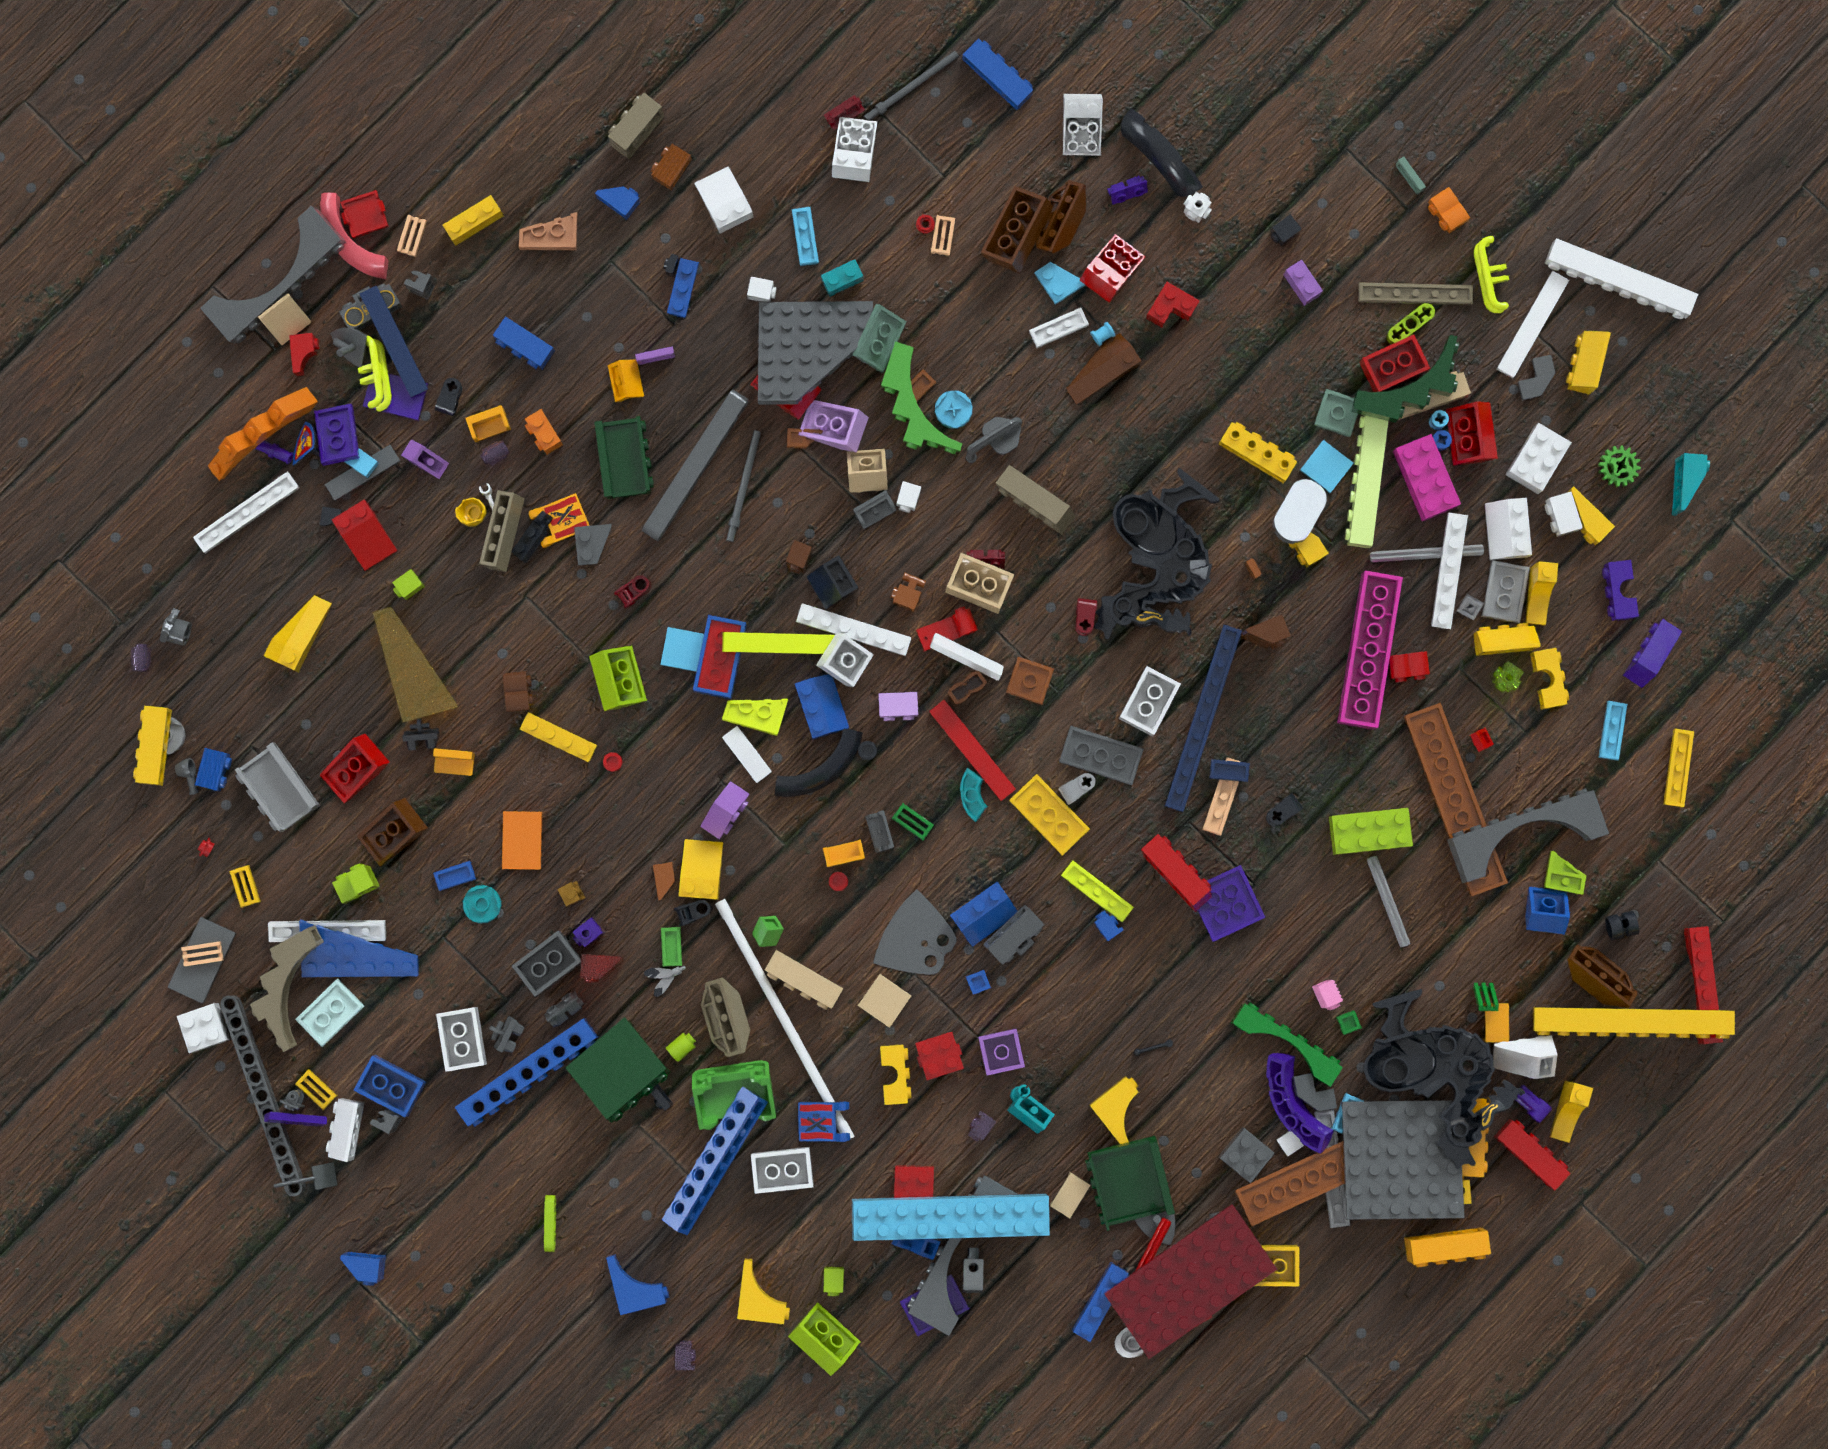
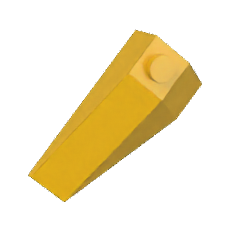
M314 595L272 638L264 657L299 673L332 603Z

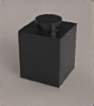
M1290 214L1272 227L1270 236L1276 244L1279 243L1282 247L1297 236L1302 229Z

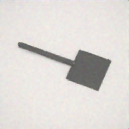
M334 1162L312 1166V1177L274 1184V1188L312 1180L314 1181L315 1190L337 1186Z

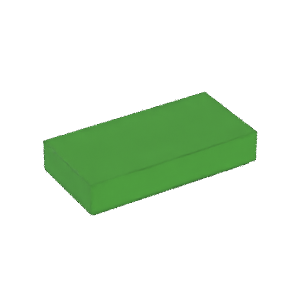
M681 927L661 928L663 967L682 966Z

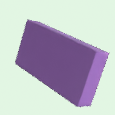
M672 346L635 354L637 363L641 365L674 358L675 353Z

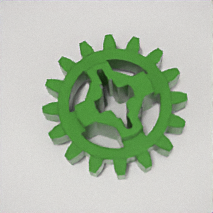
M1621 445L1617 450L1616 446H1613L1611 451L1608 449L1605 451L1606 456L1602 455L1600 457L1603 462L1598 463V466L1602 467L1599 474L1604 473L1605 476L1602 480L1608 479V485L1614 482L1615 487H1619L1620 483L1625 487L1627 486V481L1630 484L1634 482L1632 477L1636 478L1639 476L1636 471L1640 470L1641 467L1636 464L1640 459L1634 458L1637 453L1631 454V448L1624 450L1623 445ZM1616 454L1621 455L1619 458L1611 457ZM1619 462H1621V466H1620V467H1621L1622 469H1620V470L1617 472V470H1618V469H1617V468H1618V465H1617V464H1618ZM1620 475H1624V476L1627 475L1626 478H1622V479H1619V478H1618V476H1620Z

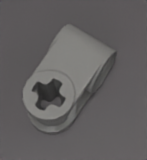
M1084 773L1061 786L1058 790L1069 805L1095 786V778L1089 773ZM1083 777L1091 778L1090 787L1081 784Z

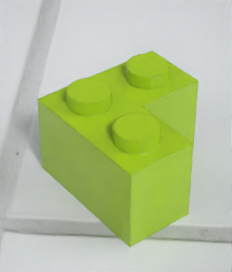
M360 863L350 868V872L337 876L336 881L332 882L343 904L380 887L370 866L361 865Z

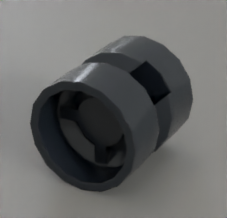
M1633 910L1623 912L1620 916L1615 914L1605 917V926L1611 941L1621 939L1624 935L1630 937L1639 934V925Z

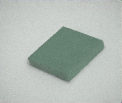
M1326 389L1314 426L1350 437L1358 415L1351 412L1354 398Z

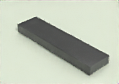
M388 445L371 456L379 464L368 478L351 468L326 483L325 486L335 501L341 499L401 462L392 446Z

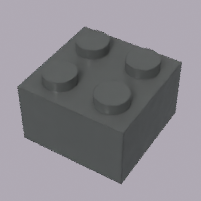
M1242 1127L1218 1158L1251 1183L1274 1155V1152Z

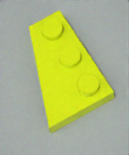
M788 699L727 701L722 720L778 736Z

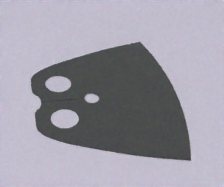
M916 889L890 920L880 940L873 963L905 972L927 975L936 974L944 965L945 954L952 951L955 946L956 936L937 909ZM945 934L948 936L949 943L946 946L938 945L937 937L939 935ZM923 940H926L928 942V945L926 947H923L921 945V942ZM928 955L936 957L937 963L934 967L926 966L925 958Z

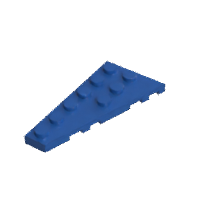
M301 919L299 921L300 932L314 926L307 923V921ZM317 925L316 928L324 943L312 950L301 963L302 977H393L419 975L418 955L398 949L394 950L379 943L368 942L363 938L326 929L320 925Z

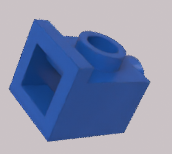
M1105 910L1095 916L1097 920L1094 924L1106 941H1109L1123 931L1122 927L1117 928L1116 925L1119 923L1113 915L1109 916Z

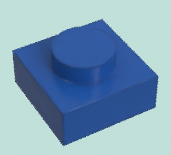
M984 970L966 976L973 995L991 988Z

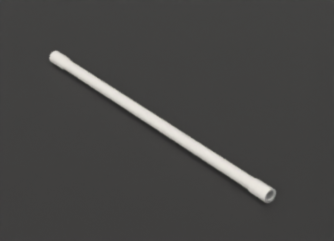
M725 899L719 901L715 905L720 915L728 925L824 1102H835L737 924ZM836 1110V1127L839 1133H850V1139L855 1137L841 1112Z

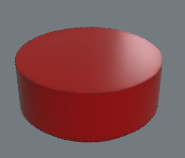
M611 752L605 755L603 759L605 769L610 772H616L622 767L623 761L619 754Z
M835 872L829 878V885L835 891H842L848 885V878L842 872Z

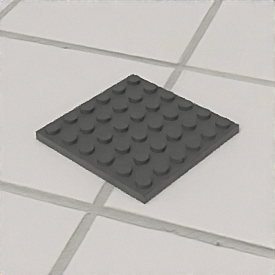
M1368 1101L1341 1103L1346 1220L1464 1218L1462 1166L1456 1169L1454 1160L1445 1158L1444 1149L1437 1145V1141L1445 1133V1123L1439 1116L1451 1105L1452 1101Z

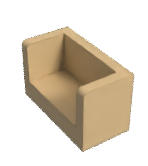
M1069 1172L1066 1181L1053 1202L1051 1201L1049 1205L1068 1218H1071L1089 1189L1090 1184Z

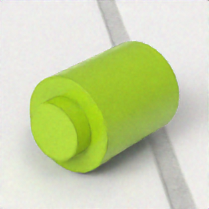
M682 1033L666 1047V1050L679 1062L696 1047L694 1045L696 1040L689 1033L687 1035Z

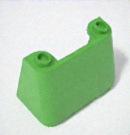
M760 1060L695 1071L692 1074V1092L699 1130L715 1128L718 1124V1119L724 1118L727 1109L733 1103L736 1094L742 1086L754 1091L768 1101L758 1119L762 1121L775 1119L776 1110L769 1063Z

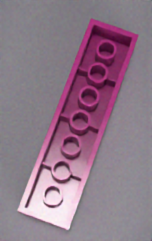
M1364 571L1361 574L1337 720L1339 724L1373 730L1379 726L1403 577L1371 571Z

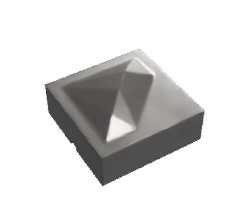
M1466 594L1457 612L1474 620L1484 603Z

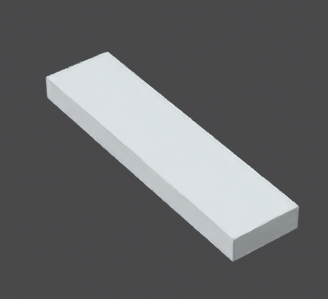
M937 633L933 636L930 648L999 681L1004 666Z

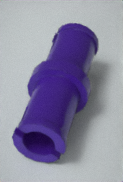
M263 441L254 448L268 454V457L272 459L277 458L287 464L292 461L294 455L292 452L280 448L278 444H271L267 441Z

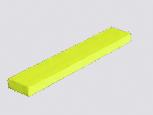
M723 632L722 652L823 654L835 635Z

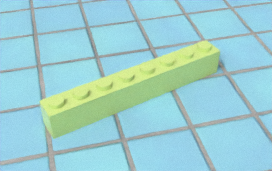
M1364 415V417H1360L1359 428H1362V432L1357 438V446L1360 448L1359 454L1355 455L1354 465H1357V471L1353 473L1352 484H1355L1354 491L1350 493L1352 510H1349L1347 515V521H1350L1349 529H1346L1345 540H1348V546L1371 548L1373 546L1388 421Z

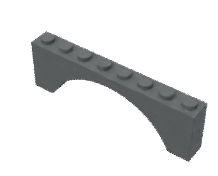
M311 205L297 218L300 229L298 254L289 273L275 288L259 297L247 300H227L212 296L200 308L230 343H241L250 330L253 331L260 325L259 322L261 320L258 316L287 293L290 294L298 291L302 286V282L312 278L320 266H325L334 253L337 254L344 248L343 245L346 241L316 207Z
M1587 789L1575 792L1576 796L1571 798L1569 794L1559 797V802L1553 804L1551 800L1541 803V808L1534 809L1533 806L1524 809V814L1517 816L1515 812L1506 815V820L1500 822L1498 818L1488 821V826L1481 827L1480 824L1471 827V832L1465 834L1463 830L1453 833V838L1447 839L1462 883L1486 876L1488 861L1496 845L1506 834L1525 823L1545 821L1560 824L1576 832L1585 841L1609 834L1594 790L1587 792Z
M983 1175L982 1178H977L973 1186L976 1188L973 1195L969 1194L968 1196L1019 1194ZM946 1238L948 1239L944 1246L940 1245L936 1252V1256H938L936 1262L930 1263L926 1270V1273H928L926 1280L922 1279L916 1289L919 1291L916 1298L912 1296L907 1305L910 1308L909 1314L950 1336L959 1318L955 1314L948 1297L947 1270L951 1256L962 1238Z

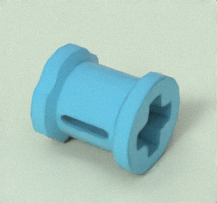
M1105 322L1104 326L1098 330L1090 332L1094 341L1099 346L1108 338L1116 336L1108 322Z
M1442 410L1435 411L1429 419L1430 427L1434 430L1442 429L1449 421L1448 414ZM1437 416H1438V419H1442V420H1443L1440 424H1439V421H1436V422H1435V419L1437 418Z

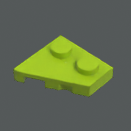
M1550 851L1544 888L1583 895L1586 875L1558 856L1556 852Z

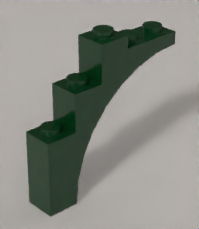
M1448 336L1436 364L1416 382L1388 392L1358 390L1355 393L1351 412L1396 423L1399 418L1403 417L1405 407H1402V405L1423 410L1430 403L1431 394H1428L1429 392L1449 397L1452 392H1456L1458 381H1455L1456 375L1449 373L1453 371L1455 364L1452 358L1453 354H1456L1458 351L1459 343L1456 342L1458 336Z

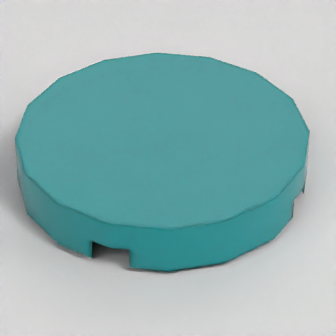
M486 885L471 888L463 899V910L466 916L477 923H488L494 920L499 915L502 907L498 892Z

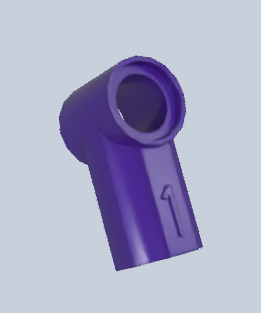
M1522 1085L1520 1088L1525 1091V1094L1522 1096L1517 1095L1515 1101L1527 1110V1114L1540 1124L1551 1112L1552 1108L1544 1100L1535 1096L1525 1085Z

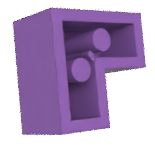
M730 781L714 801L700 827L718 839L724 833L727 835L733 827L731 822L734 823L740 815L738 811L743 812L748 805L746 799L749 793Z

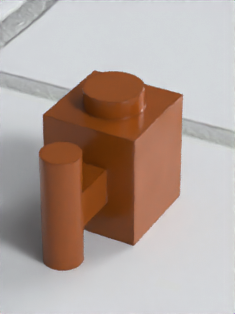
M904 573L902 580L909 582L908 586L900 584L898 588L895 587L891 598L894 599L893 604L914 612L921 596V592L915 590L916 585L924 588L926 581Z

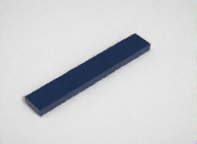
M377 285L360 293L410 397L412 398L428 390Z

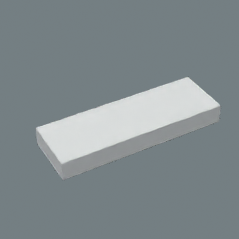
M1078 308L1029 330L1036 348H1039L1089 326V323L1082 308Z
M738 726L722 737L756 783L772 772Z

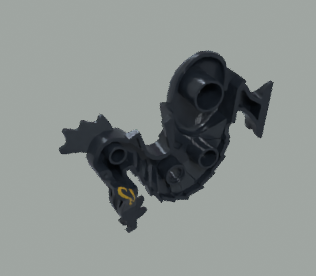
M1178 468L1177 473L1184 484L1178 488L1162 489L1160 499L1153 496L1152 490L1149 489L1148 492L1142 495H1126L1114 506V525L1118 534L1133 548L1132 551L1128 552V555L1132 557V563L1155 569L1156 576L1151 583L1145 585L1123 581L1121 592L1115 596H1103L1101 598L1102 605L1096 611L1099 619L1094 628L1102 630L1105 639L1110 638L1116 624L1128 627L1132 623L1141 628L1157 625L1168 633L1178 632L1181 634L1186 632L1188 637L1191 636L1189 612L1183 618L1177 608L1173 616L1168 609L1162 614L1149 607L1145 608L1146 605H1155L1156 602L1168 604L1170 601L1182 604L1185 601H1195L1194 598L1203 593V589L1211 582L1209 577L1212 564L1209 563L1208 549H1205L1201 535H1197L1191 525H1188L1178 515L1177 509L1182 504L1198 500H1206L1215 504L1219 502L1220 498L1180 468ZM1179 573H1183L1187 576L1185 582L1179 583L1176 580V576Z
M1422 989L1372 1003L1374 1008L1387 1009L1388 1011L1387 1020L1380 1029V1032L1387 1039L1377 1038L1374 1041L1373 1050L1363 1064L1366 1080L1381 1091L1401 1092L1413 1089L1416 1097L1422 1094L1427 1098L1444 1084L1450 1086L1454 1094L1453 1101L1439 1116L1445 1123V1133L1439 1138L1437 1145L1444 1149L1445 1158L1454 1160L1456 1169H1459L1464 1164L1475 1166L1476 1162L1470 1153L1469 1147L1482 1139L1481 1132L1491 1126L1494 1115L1509 1109L1513 1105V1101L1517 1099V1095L1522 1096L1525 1094V1091L1503 1080L1502 1083L1505 1088L1493 1087L1497 1096L1489 1095L1490 1104L1473 1113L1472 1110L1477 1104V1098L1484 1092L1482 1089L1492 1081L1490 1078L1496 1069L1493 1067V1055L1490 1053L1489 1043H1485L1476 1033L1471 1034L1462 1028L1456 1029L1446 1025H1442V1028L1429 1027L1428 1029L1409 1032L1404 1027L1405 1014L1411 1002L1420 997ZM1463 1062L1471 1063L1472 1070L1465 1071L1463 1069Z

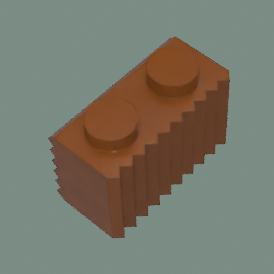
M674 144L664 148L661 154L663 158L659 163L656 162L651 169L652 179L671 191L692 160L690 154Z

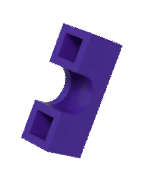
M1631 560L1608 562L1604 565L1605 568L1602 569L1603 578L1607 582L1605 595L1606 598H1609L1610 604L1607 607L1608 616L1611 617L1612 621L1639 617L1637 599L1626 598L1620 592L1622 582L1634 579Z

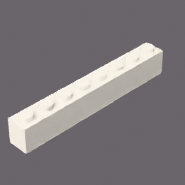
M1557 238L1553 241L1545 260V264L1549 265L1550 269L1556 271L1560 269L1565 271L1570 277L1576 278L1578 276L1583 278L1584 282L1594 285L1596 283L1601 285V288L1606 291H1616L1624 298H1634L1639 304L1652 305L1657 311H1667L1678 319H1686L1691 315L1698 296L1697 293Z

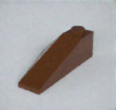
M1118 333L1115 337L1102 344L1066 388V391L1074 403L1078 405L1141 364V359L1132 345Z

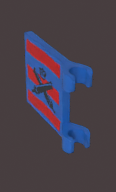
M798 1102L799 1141H849L850 1133H836V1110H848L849 1102Z

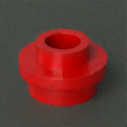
M921 215L916 221V227L919 232L928 234L933 231L935 221L930 215ZM928 222L929 226L925 228L922 226V223Z

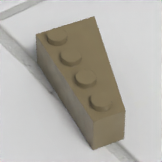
M1010 465L996 482L999 493L1005 497L1010 496L1014 499L1013 502L1021 508L1025 507L1031 515L1040 518L1047 526L1053 528L1061 535L1075 518L1068 504Z

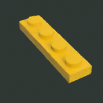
M529 712L520 727V730L588 763L597 748L596 744Z
M1673 729L1663 805L1684 807L1694 731Z

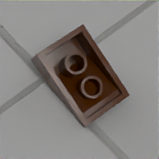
M403 798L388 806L357 837L381 867L415 841L428 827L409 802Z

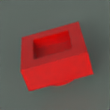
M1486 727L1470 735L1478 752L1494 745Z

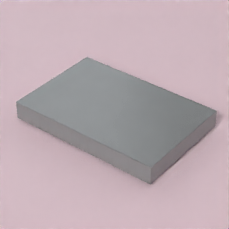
M1491 561L1481 617L1520 624L1530 567Z

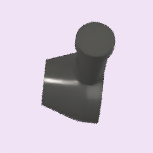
M191 758L184 759L175 765V772L177 776L187 778L189 795L197 794L199 790H197L195 785V763Z

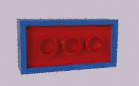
M708 615L693 686L694 692L732 700L741 652H722L723 632L745 633L746 622Z

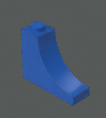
M616 1254L606 1258L620 1315L667 1303L666 1298H669L667 1286L663 1287V1283L649 1284L637 1281L622 1269Z

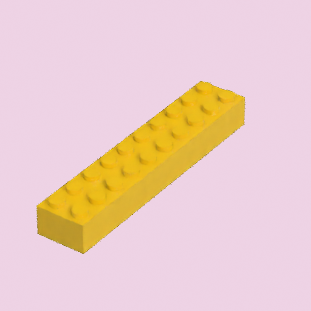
M1533 1007V1031H1537V1035H1550V1031L1557 1032V1035L1570 1036V1032H1577L1578 1036H1590V1032H1596V1036H1610V1033H1616V1036L1629 1037V1033H1636L1637 1037H1649V1033H1656V1037H1669V1034H1676L1678 1038H1690V1034H1696V1038H1710V1034H1716V1038H1730V1035H1735V1011Z

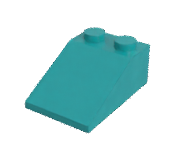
M1684 453L1675 459L1672 516L1685 511L1704 479L1706 472L1709 471L1710 461L1707 460V455Z

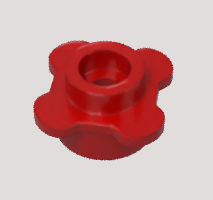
M210 838L207 841L203 840L197 849L200 851L199 856L204 855L207 857L214 846Z

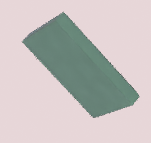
M876 304L859 339L858 347L852 356L883 373L891 357L895 341L898 342L907 321L880 304Z

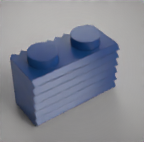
M204 748L195 785L221 791V788L225 787L227 777H224L226 769H230L232 762L230 754Z

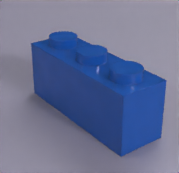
M506 316L493 334L497 345L504 349L507 346L512 350L511 353L519 359L524 357L528 360L527 364L534 369L539 367L543 370L555 352L552 346Z

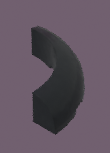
M1131 108L1121 122L1122 136L1135 145L1152 162L1177 196H1189L1203 188L1193 170H1189L1181 162L1183 157L1155 127L1151 128L1145 122L1146 120L1142 115Z
M844 728L836 750L821 766L797 776H777L775 796L796 797L806 795L834 782L853 761L861 744L863 733Z

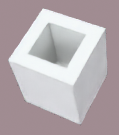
M751 277L747 297L748 299L760 302H771V298L775 299L777 287H774L773 281Z
M903 481L896 506L900 507L899 510L908 513L911 510L915 511L921 486Z

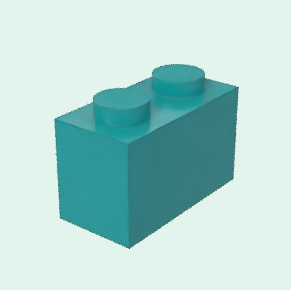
M854 259L822 274L821 280L829 297L864 281V277Z

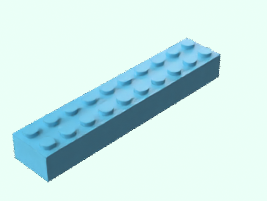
M1047 1194L852 1199V1239L854 1241L1050 1236L1049 1196Z

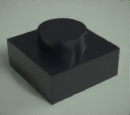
M671 253L670 258H666L663 269H666L667 276L674 278L680 261L678 255Z

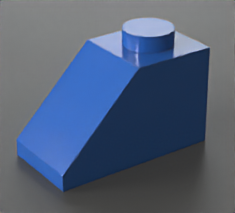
M625 187L597 190L595 193L600 201L626 220L640 204L639 194L632 188L628 190Z

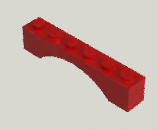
M1709 927L1685 928V944L1695 985L1696 1010H1719ZM1710 1034V1038H1697L1698 1044L1723 1042V1038H1716V1034Z

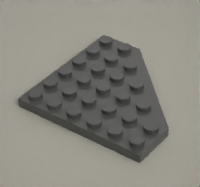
M873 301L759 302L758 405L798 404L802 397L821 384V381L827 375L830 376L836 371L843 361L852 357L873 311Z

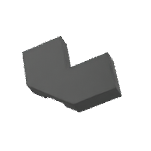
M1551 355L1533 358L1531 361L1535 378L1517 382L1522 401L1540 397L1555 374Z
M1312 1073L1292 1077L1295 1096L1306 1102L1311 1108L1316 1111L1337 1108L1334 1089L1315 1092Z

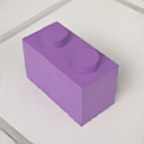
M1302 260L1286 269L1283 274L1304 306L1319 297L1323 292Z

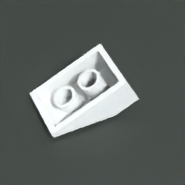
M729 167L695 182V186L719 233L753 218V212Z

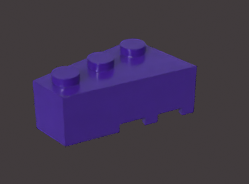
M1664 619L1658 624L1654 623L1648 631L1650 633L1649 636L1645 637L1642 641L1640 650L1633 656L1632 662L1623 674L1624 677L1641 688L1658 674L1682 633L1681 630Z

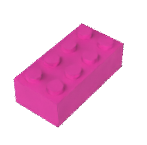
M1432 434L1400 446L1393 451L1422 522L1461 505Z

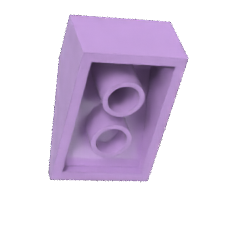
M814 400L807 408L800 428L802 432H799L798 435L838 449L856 453L869 417L859 409ZM820 429L823 431V433H807L803 432V430Z

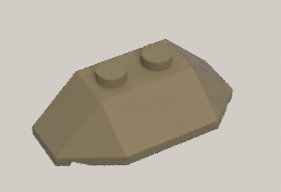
M724 978L706 982L701 1007L711 1041L727 1057L744 1053L750 1027L739 992Z

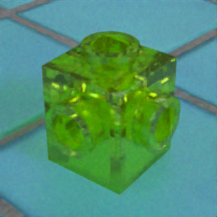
M1508 661L1504 663L1502 668L1499 666L1492 675L1495 678L1492 682L1496 684L1495 688L1503 693L1505 691L1510 692L1512 689L1515 691L1521 684L1519 679L1524 672Z

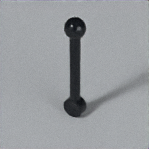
M1166 1040L1165 1043L1144 1049L1137 1048L1134 1050V1054L1140 1056L1141 1053L1165 1046L1172 1047L1173 1041Z

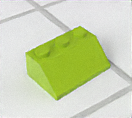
M632 646L602 650L589 656L604 711L620 709L647 701Z
M818 1302L788 1336L830 1376L845 1363L861 1342Z

